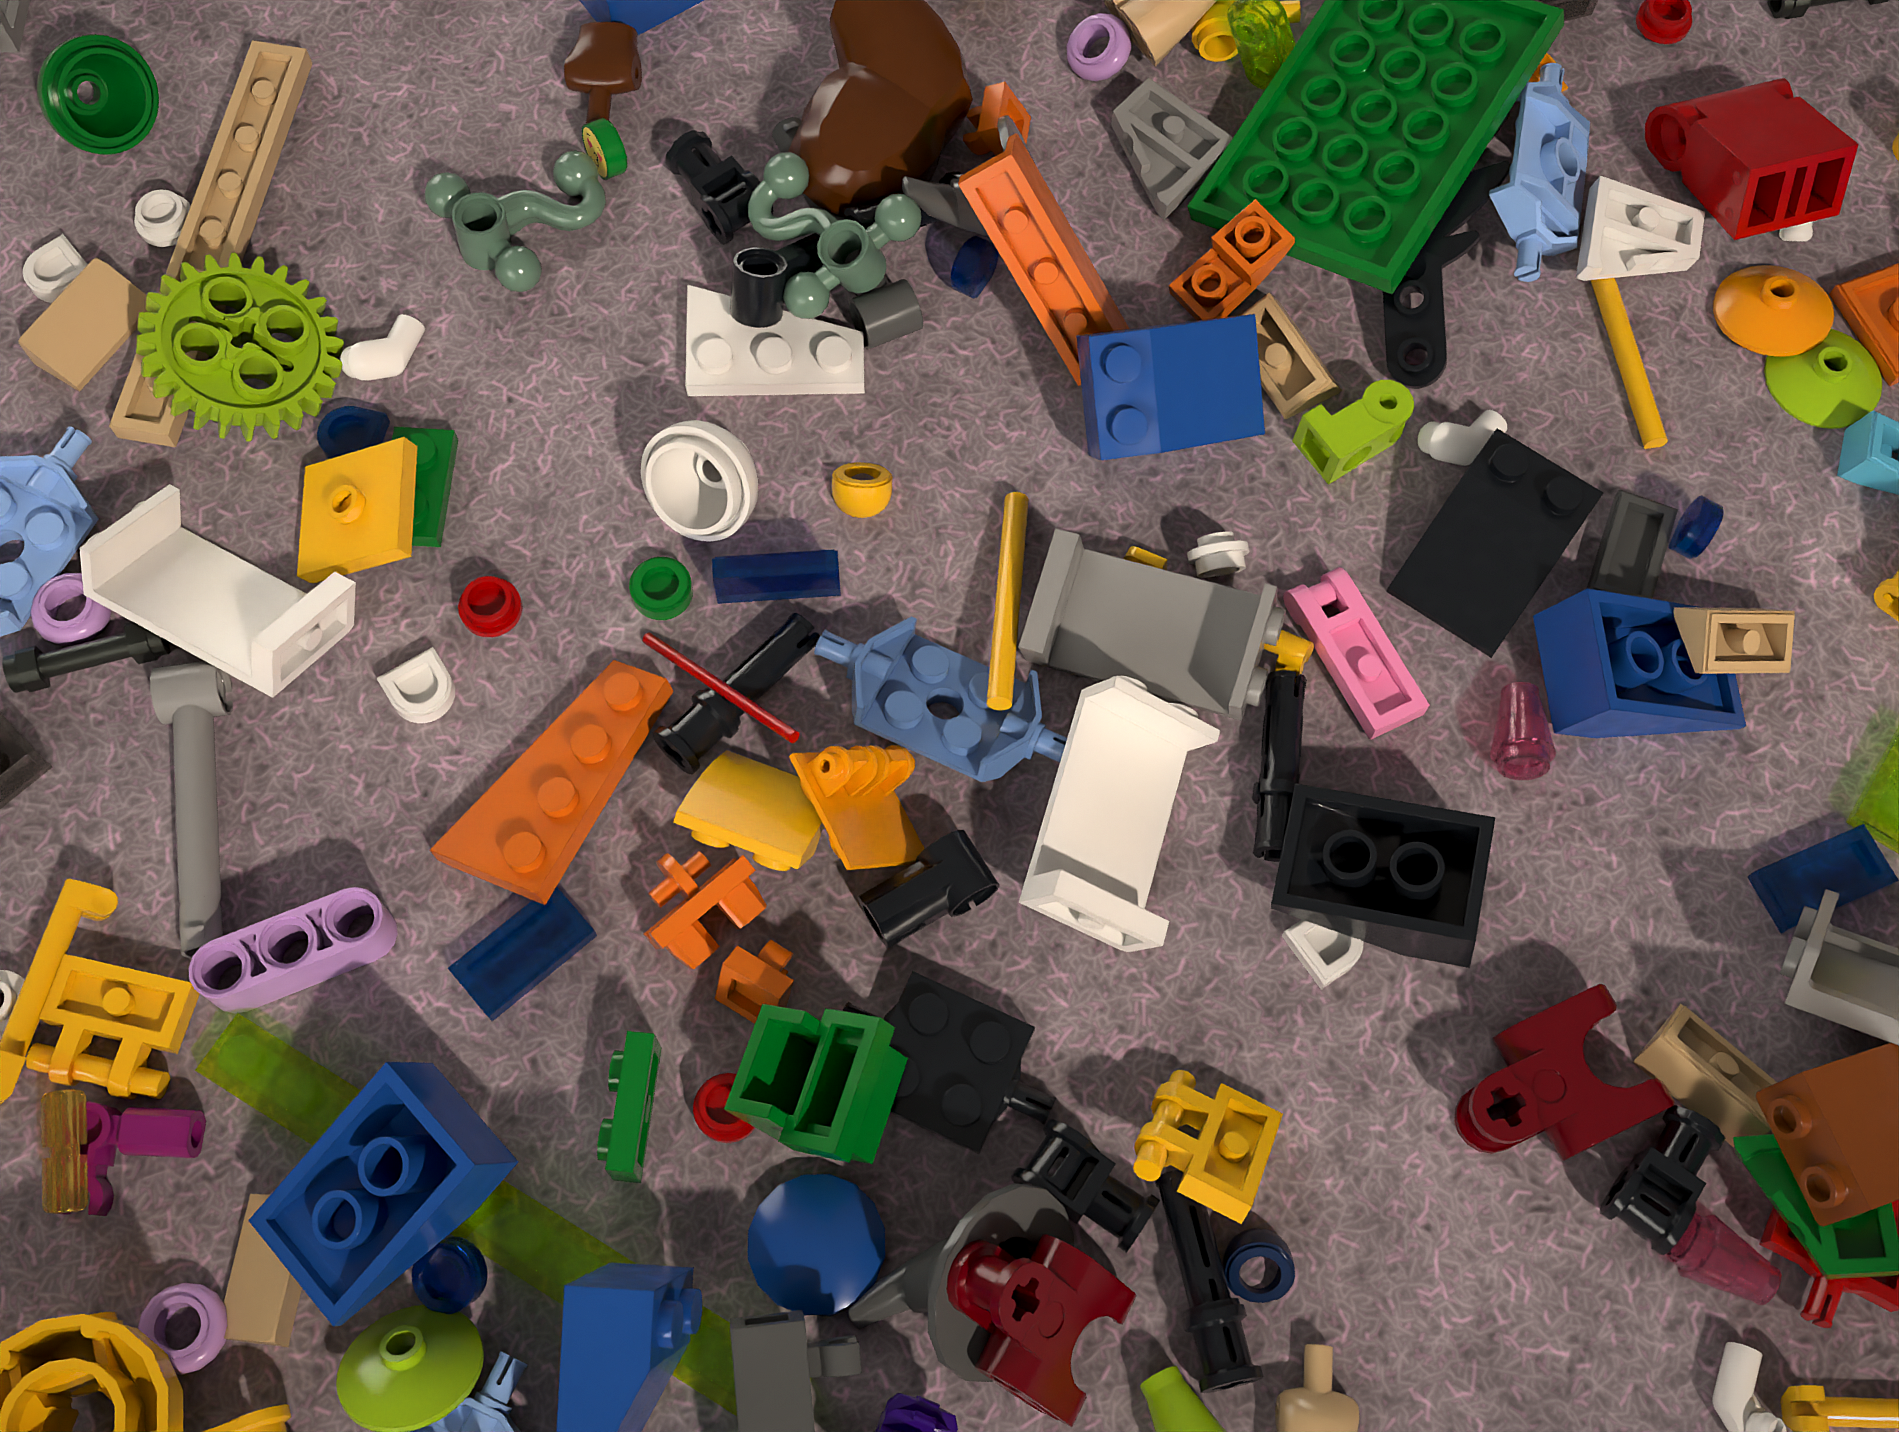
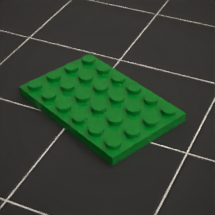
M1325 0L1187 207L1191 220L1220 230L1256 199L1295 237V244L1287 252V256L1393 294L1563 28L1564 9L1534 0Z

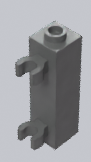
M802 1310L730 1318L739 1432H815L810 1378L841 1377L862 1373L860 1347L856 1336L834 1337L807 1343L805 1318Z

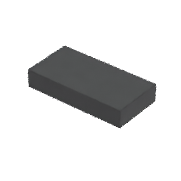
M1619 490L1612 502L1587 588L1652 599L1678 509Z

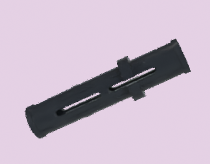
M1290 670L1270 672L1267 676L1261 747V772L1259 783L1256 782L1253 785L1252 800L1257 804V827L1253 854L1257 858L1264 856V860L1280 862L1295 783L1299 784L1300 779L1299 766L1303 732V704L1307 679L1302 674L1296 676V672Z

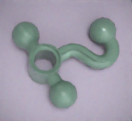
M577 150L563 153L555 161L553 168V179L559 190L567 195L583 197L582 202L575 206L562 204L544 194L531 190L514 191L498 198L483 192L471 193L463 178L449 172L434 175L427 182L424 193L425 202L431 212L441 218H452L460 253L465 263L478 270L495 269V275L501 285L514 292H525L532 289L540 280L542 268L535 252L525 246H512L511 236L528 224L536 222L565 231L581 229L594 223L602 215L606 205L605 191L598 181V168L592 157Z
M780 152L770 158L764 168V180L752 192L748 203L749 220L754 230L766 239L783 241L811 233H818L820 235L817 249L818 256L824 265L815 273L799 272L793 275L786 283L783 293L784 303L788 311L801 319H813L821 315L828 307L830 291L838 284L847 291L854 293L868 292L877 287L886 272V258L881 248L890 240L893 242H904L914 237L920 229L922 218L917 202L905 194H891L884 198L876 207L875 222L867 229L853 220L845 219L838 221L826 210L817 208L796 210L782 217L773 216L771 208L778 198L794 199L801 195L808 187V167L802 158L792 152ZM855 250H861L854 261L844 264L845 259L850 253Z

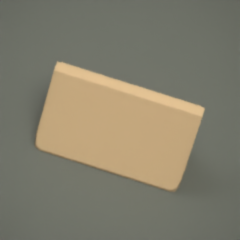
M94 258L23 333L19 339V345L36 366L80 392L138 328L139 312H148L146 310V294L109 264L99 258Z
M1268 293L1241 314H1255L1261 386L1284 419H1288L1342 391L1282 304L1272 294Z
M1674 607L1675 622L1695 673H1790L1795 611L1763 608Z
M1680 1004L1634 1060V1064L1652 1079L1657 1078L1661 1080L1669 1093L1687 1109L1703 1115L1716 1124L1725 1136V1141L1732 1147H1734L1733 1137L1767 1134L1771 1128L1756 1100V1093L1778 1082L1690 1009Z
M250 1194L224 1299L227 1311V1328L224 1339L288 1347L302 1287L248 1221L270 1195Z

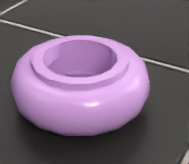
M1098 13L1088 16L1078 23L1070 34L1066 46L1067 61L1072 71L1084 80L1096 82L1109 79L1119 72L1127 62L1131 51V34L1125 22L1113 14ZM1109 36L1110 40L1104 52L1097 57L1088 58L1090 48L1094 42L1102 37Z
M64 573L53 577L42 585L34 596L30 615L34 628L45 640L59 646H74L93 640L103 632L108 624L111 610L86 597L84 609L78 616L68 621L56 620L57 610L62 603L75 596L86 597L83 592L82 573Z
M185 1282L167 1287L154 1296L141 1313L138 1329L168 1354L176 1375H183L202 1369L216 1358L226 1342L224 1336L227 1328L226 1306L216 1292L202 1284ZM190 1306L197 1310L200 1315L201 1327L199 1335L185 1349H171L165 1340L167 1322L180 1308Z

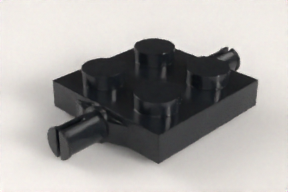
M912 971L898 1003L884 1017L886 1022L895 1027L889 1046L908 1058L890 1113L977 1154H980L993 1123L1008 1107L1032 1117L1045 1125L1050 1112L1026 1100L1052 1110L1056 1097H1051L1019 1082L1021 1077V1060L1033 1036L1035 1027ZM847 1002L842 1010L878 1017L852 1005L850 1002Z

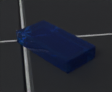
M835 549L722 556L712 559L713 583L718 604L841 596L838 551H835Z
M1864 824L1760 868L1747 877L1781 934L1797 927L1804 905L1818 910L1826 889L1839 893L1835 911L1890 887L1899 881Z
M556 887L546 905L532 900L449 966L448 969L487 1017L494 1021L597 937V934L559 888Z

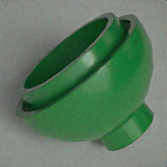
M87 34L66 40L47 55L38 74L37 96L46 121L61 138L78 149L103 155L127 151L139 144L149 134L155 123L159 108V93L155 77L143 57L131 46L116 38ZM84 81H89L94 90L93 98L87 104L83 103L77 94L79 85Z

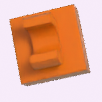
M1006 82L985 86L982 106L970 109L967 114V118L978 130L963 135V142L971 152L977 155H983L992 151L997 156L1003 152L997 125L998 118L1008 115L1014 121L1027 144L1031 116Z
M769 940L757 957L737 945L722 963L715 1000L754 1024L762 1004L787 1008L794 980L786 976L788 971L784 967L791 960L793 953L773 940Z

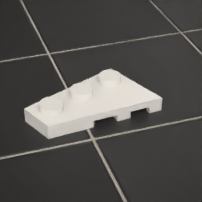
M687 285L685 380L687 396L865 393L864 338L862 331L814 318L801 319L784 310L781 321L776 325L765 328L745 326L731 316V296Z

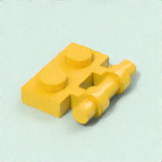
M63 954L38 1018L49 1025L63 1029L56 1047L42 1043H35L31 1046L26 1058V1067L30 1070L47 1073L51 1082L76 1086L82 1081L107 1087L108 1093L111 1096L133 1100L138 1095L161 1099L167 1092L170 1075L168 1072L147 1068L148 1057L152 1048L178 1054L200 993L194 989L191 982ZM94 1035L121 1041L115 1060L89 1054L88 1049Z
M1176 1070L1170 1075L1168 1082L1161 1084L1157 1089L1151 1105L1154 1117L1151 1122L1146 1123L1140 1129L1135 1141L1134 1149L1137 1158L1133 1166L1134 1172L1143 1180L1155 1181L1160 1177L1163 1168L1171 1165L1184 1172L1177 1192L1242 1224L1252 1208L1283 1113L1223 1083L1220 1084L1213 1098H1210L1194 1090L1196 1079L1191 1073L1185 1070ZM1187 1124L1199 1130L1197 1139L1179 1131V1127Z

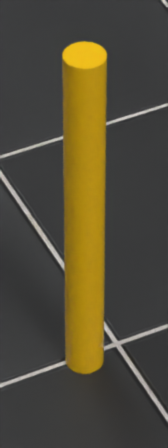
M1616 279L1590 280L1644 449L1662 447L1668 442Z
M1011 492L1004 499L986 702L989 708L999 711L1011 708L1013 699L1029 502L1028 497L1020 492Z

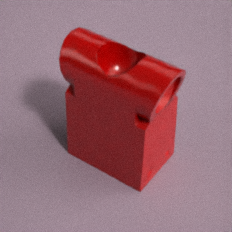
M1785 78L1659 106L1649 113L1645 123V140L1649 151L1664 169L1672 172H1682V183L1734 240L1840 214L1859 144L1800 96L1794 98L1790 83Z

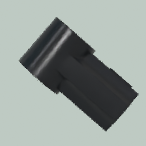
M813 233L776 251L762 247H752L739 251L733 259L730 300L731 316L737 322L755 328L770 327L781 321L785 304L783 293L788 280L799 272L815 273L824 265L818 256L817 249L820 235Z
M956 830L926 847L917 856L915 864L859 895L858 898L867 920L878 938L888 949L946 914H949L951 917H957L971 910L970 902L973 901L978 906L989 899L998 890L1000 885L964 830Z

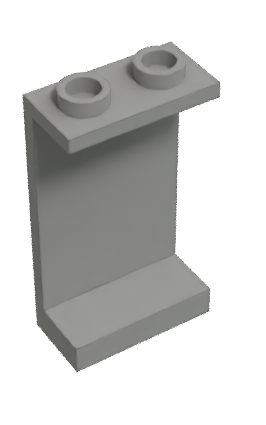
M1055 528L1018 648L1024 659L1032 663L1099 682L1110 679L1113 676L1131 677L1145 684L1147 692L1160 699L1242 721L1247 704L1258 707L1261 701L1268 669L1258 667L1265 644L1277 645L1286 609L1276 607L1277 586L1265 583L1262 594H1254L1084 549L1079 534Z

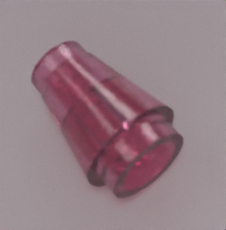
M1528 682L1508 684L1501 690V700L1499 702L1490 757L1497 764L1498 772L1506 778L1532 780L1542 777L1550 770V762L1555 758L1556 750L1540 698L1539 688Z
M1695 1212L1683 1236L1666 1253L1667 1259L1677 1265L1680 1276L1745 1300H1751L1757 1305L1768 1303L1776 1294L1781 1283L1782 1274L1780 1269L1770 1264L1765 1257L1716 1215L1704 1217Z

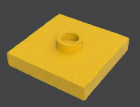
M401 437L305 466L297 577L308 583H317L324 581L333 572L343 576L411 557L417 445L405 437Z

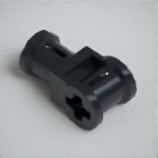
M692 130L676 139L666 154L665 164L673 174L682 175L689 183L693 206L700 213L706 227L724 245L733 240V232L750 223L748 203L752 192L760 184V181L751 171H745L733 156L721 161L712 150V142L705 132Z
M1677 1105L1668 1108L1662 1119L1666 1126L1654 1147L1651 1146L1635 1154L1631 1163L1613 1183L1600 1207V1214L1608 1220L1618 1217L1652 1240L1651 1249L1660 1255L1668 1253L1677 1244L1690 1225L1697 1208L1696 1201L1707 1184L1696 1175L1709 1152L1718 1151L1726 1139L1721 1133L1720 1128L1708 1118L1693 1110Z
M1048 1120L1043 1128L1046 1135L1045 1139L1026 1168H1016L1011 1176L1012 1181L1017 1184L1038 1186L1046 1189L1065 1207L1067 1216L1071 1221L1077 1224L1081 1217L1085 1215L1117 1237V1247L1127 1253L1160 1200L1152 1194L1144 1198L1112 1176L1110 1173L1116 1163L1101 1154L1097 1147L1077 1130L1058 1120ZM1062 1156L1064 1160L1052 1177L1048 1176L1047 1173L1057 1158Z

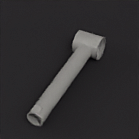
M206 661L155 667L152 669L150 676L151 699L156 716L162 724L173 723L178 887L181 904L179 911L181 955L187 958H192L201 946L223 936L222 908L220 904L221 878L214 717L231 715L233 701L226 702V693L232 692V682L230 674Z

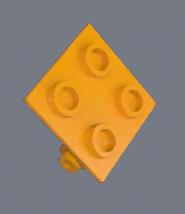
M869 745L853 746L846 750L841 746H829L822 752L792 753L789 756L800 778L802 791L813 803L829 834L831 848L842 860L846 870L916 863L917 856L925 848L894 791L909 778L915 769L914 757L905 747L890 745L882 749L879 746Z

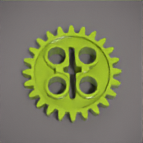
M231 253L228 267L222 268L219 267L216 260L210 254L205 255L204 270L200 273L185 261L181 263V282L164 274L161 277V294L148 292L146 295V310L148 312H139L137 331L142 334L137 335L136 354L145 356L141 362L142 377H157L153 383V396L155 398L174 395L171 404V414L174 417L189 409L194 411L193 428L196 430L205 426L209 420L218 422V435L222 439H225L232 425L240 426L246 441H252L255 426H263L267 434L272 439L278 437L280 421L284 420L297 431L301 429L302 411L317 417L320 414L323 402L321 398H331L333 396L336 383L332 378L340 377L343 365L341 360L336 357L341 356L344 341L343 339L333 337L336 334L338 319L337 317L330 316L322 317L327 302L326 298L316 297L307 300L306 296L310 283L307 279L298 281L291 286L286 282L287 266L282 265L273 275L265 273L264 260L260 256L254 260L251 269L242 268L237 253ZM227 305L239 312L225 314L219 312L214 307ZM284 333L290 335L295 341L282 342L272 337L271 334ZM201 351L212 358L206 361L191 359L185 353ZM283 369H292V371L286 372ZM256 378L264 381L270 387L255 389L249 387L243 381Z

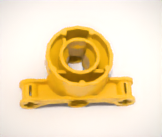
M100 1312L90 1315L78 1314L43 1319L0 1343V1432H73L79 1412L77 1409H72V1398L89 1395L98 1391L103 1392L111 1399L115 1406L113 1432H183V1389L168 1354L138 1328L124 1325L123 1320H118L115 1312ZM288 1404L260 1409L202 1432H287L285 1422L292 1417Z

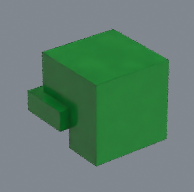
M762 1004L724 1110L775 1138L778 1142L794 1151L850 1163V1160L873 1164L908 1058L889 1046L895 1027L881 1017L825 1008L820 1021L806 1011Z

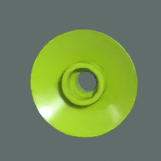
M1830 329L1825 340L1808 352L1785 357L1767 356L1765 360V380L1771 395L1788 414L1806 424L1828 429L1849 427L1873 411L1880 400L1882 377L1876 361L1862 344L1838 330ZM1825 364L1833 367L1836 371L1829 369Z
M441 1305L411 1306L380 1318L358 1335L348 1347L340 1362L336 1378V1389L344 1411L356 1424L375 1432H410L439 1421L466 1399L479 1379L484 1362V1348L480 1334L474 1323L463 1313Z

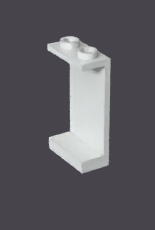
M170 484L146 501L138 503L131 512L104 531L91 536L79 548L83 592L86 597L272 698L347 635L354 626L356 582L337 572H333L308 594L182 528L180 489Z
M1113 676L1110 679L1082 689L1019 903L1122 951L1132 952L1163 946L1169 921L1145 910L1148 894L1187 751L1217 742L1220 730L1198 719V714L1193 709L1177 703H1168L1147 692L1145 684L1131 677Z

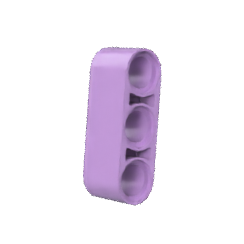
M358 887L343 889L211 940L201 946L193 955L188 968L189 980L198 993L224 1012L234 1014L247 1012L380 959L395 944L398 934L397 924L388 909L369 890ZM365 914L374 915L373 924L366 933L359 937H347L348 928L354 919ZM308 939L307 951L300 959L292 963H283L284 953L290 944L297 940ZM242 964V973L237 982L227 989L219 990V979L224 971L231 966Z

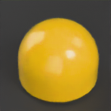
M864 462L844 464L832 473V496L834 502L841 511L852 517L867 518L874 516L884 510L891 499L893 476L886 468L877 464ZM865 473L871 475L874 479L856 480L851 477L856 474Z

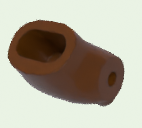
M590 22L580 26L577 42L565 59L564 77L569 90L589 94L586 124L600 118L609 120L612 95L636 91L641 87L642 69L637 47L638 34L632 26L617 22Z

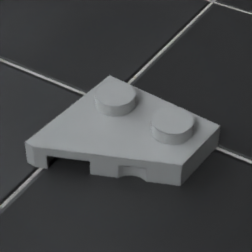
M1149 77L1119 104L1112 113L1111 127L1155 211L1164 220L1206 179L1233 138Z

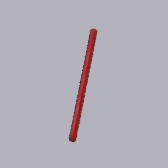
M648 632L643 636L642 641L644 644L716 691L790 743H795L799 739L800 734L798 731L652 633Z

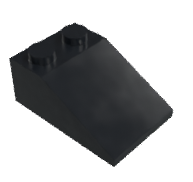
M1497 428L1466 470L1386 592L1492 658L1593 510L1603 492Z
M1295 783L1271 909L1352 938L1360 939L1366 943L1403 956L1470 968L1476 942L1496 817Z

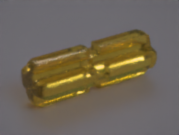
M81 1090L51 1091L43 1094L41 1098V1148L49 1147V1158L41 1159L42 1208L45 1213L77 1212L85 1209L88 1204L87 1155H80V1145L87 1144L86 1095Z

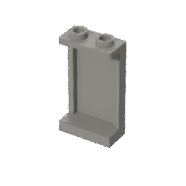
M1826 889L1818 910L1804 905L1780 971L1781 975L1793 979L1784 1004L1899 1045V949L1833 926L1830 921L1839 893Z

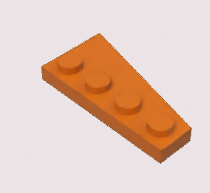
M613 660L429 851L437 860L453 868L546 905L674 691L667 678Z

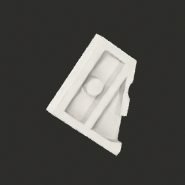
M1600 176L1589 188L1576 278L1587 281L1687 271L1700 257L1705 212Z

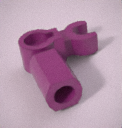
M91 1101L79 1102L70 1107L62 1116L59 1124V1138L64 1146L62 1163L67 1164L66 1175L56 1183L51 1192L50 1206L52 1213L71 1214L75 1195L79 1190L86 1188L90 1193L88 1215L107 1216L113 1204L114 1193L112 1185L106 1179L108 1166L114 1167L117 1148H119L123 1155L176 1158L198 1157L201 1153L206 1127L204 1113L201 1110L129 1107L121 1113L115 1107Z

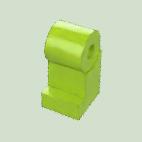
M1393 380L1375 381L1365 389L1361 399L1332 416L1322 404L1303 414L1292 442L1329 485L1389 448L1400 439L1405 422L1412 415L1414 398L1409 389L1399 382Z

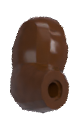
M836 0L830 16V30L839 69L827 75L815 90L803 111L802 122L796 131L788 152L798 155L805 161L808 167L809 182L803 194L817 206L840 217L847 218L844 215V211L849 207L877 202L891 194H903L902 179L904 176L930 182L937 168L942 149L956 134L969 112L973 98L964 57L943 20L925 0Z

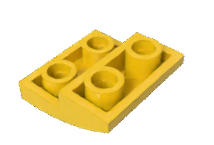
M728 750L720 754L694 783L677 809L673 823L691 829V836L701 843L720 848L728 847L729 844L752 852V858L758 864L779 871H788L791 867L799 869L815 854L822 830L825 828L813 803L802 791L798 776Z

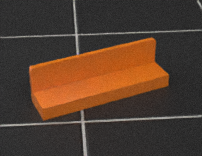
M1015 133L1008 137L1004 152L961 175L958 185L1077 385L1080 386L1081 378L1076 335L1130 328L1019 135Z

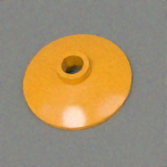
M1757 265L1740 269L1722 281L1713 300L1714 318L1722 332L1739 346L1767 356H1794L1812 350L1825 340L1834 321L1833 305L1824 289L1808 276L1781 266Z

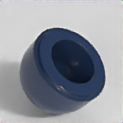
M1262 1228L1247 1229L1237 1234L1229 1242L1225 1250L1223 1259L1224 1274L1227 1285L1234 1295L1250 1302L1265 1303L1280 1299L1292 1287L1295 1279L1293 1257L1286 1242L1276 1233ZM1254 1257H1267L1278 1264V1270L1273 1281L1264 1288H1253L1247 1285L1239 1274L1242 1265L1247 1260Z

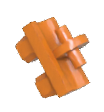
M698 851L682 865L670 854H664L656 861V864L666 878L653 888L648 895L659 908H662L677 894H680L684 900L644 932L643 935L655 949H663L665 947L672 956L687 968L695 969L720 947L698 921L709 909L716 904L736 929H741L766 909L767 905L759 890L749 878L756 870L745 856L741 855L738 859H731L698 887L694 880L711 867V863L702 852Z

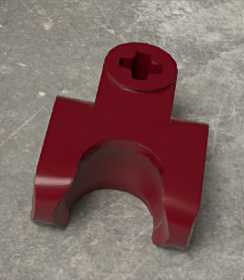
M1598 984L1528 1017L1494 1036L1492 1040L1507 1067L1487 1076L1460 1097L1455 1107L1454 1122L1458 1134L1467 1145L1479 1152L1491 1154L1505 1151L1545 1131L1563 1162L1672 1107L1675 1101L1665 1084L1657 1078L1648 1079L1641 1084L1629 1088L1615 1087L1603 1083L1589 1069L1583 1053L1585 1036L1601 1019L1609 1017L1617 1008V1004L1607 987L1603 984ZM1501 1106L1507 1118L1493 1121L1489 1117L1487 1109Z
M1046 1234L1042 1235L1030 1259L1021 1258L1016 1260L1001 1247L982 1239L970 1242L960 1250L953 1260L948 1273L946 1287L948 1299L952 1306L991 1334L975 1365V1369L1025 1404L1056 1420H1060L1070 1427H1073L1087 1398L1086 1393L1081 1391L1074 1383L1071 1372L1073 1348L1079 1335L1091 1321L1099 1317L1108 1316L1114 1322L1123 1325L1137 1296L1135 1292L1090 1256L1072 1245Z

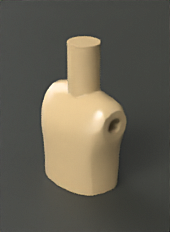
M1319 1344L1305 1345L1303 1387L1285 1389L1276 1399L1275 1421L1277 1432H1358V1404L1352 1397L1332 1390L1333 1347Z

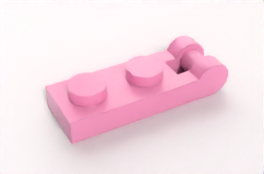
M1339 567L1323 574L1321 582L1308 588L1306 585L1301 584L1284 593L1285 607L1297 625H1301L1309 640L1314 643L1316 652L1369 740L1425 714L1430 706L1353 580L1343 568ZM1332 605L1334 608H1338L1340 613L1327 618L1322 608Z

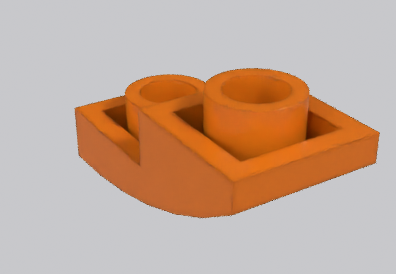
M1255 199L1211 237L1212 248L1169 284L1170 294L1197 321L1227 317L1283 259L1295 244V237Z

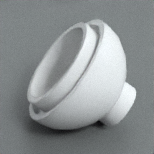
M700 420L676 423L657 433L649 441L642 455L641 480L646 497L657 515L669 527L681 535L706 542L725 539L740 529L754 510L758 498V479L755 464L746 445L726 429Z

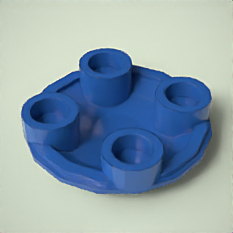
M804 1174L778 1185L759 1204L748 1230V1262L757 1285L778 1306L790 1311L802 1310L804 1316H833L840 1313L841 1310L852 1306L875 1284L885 1259V1227L875 1203L856 1184L831 1174Z

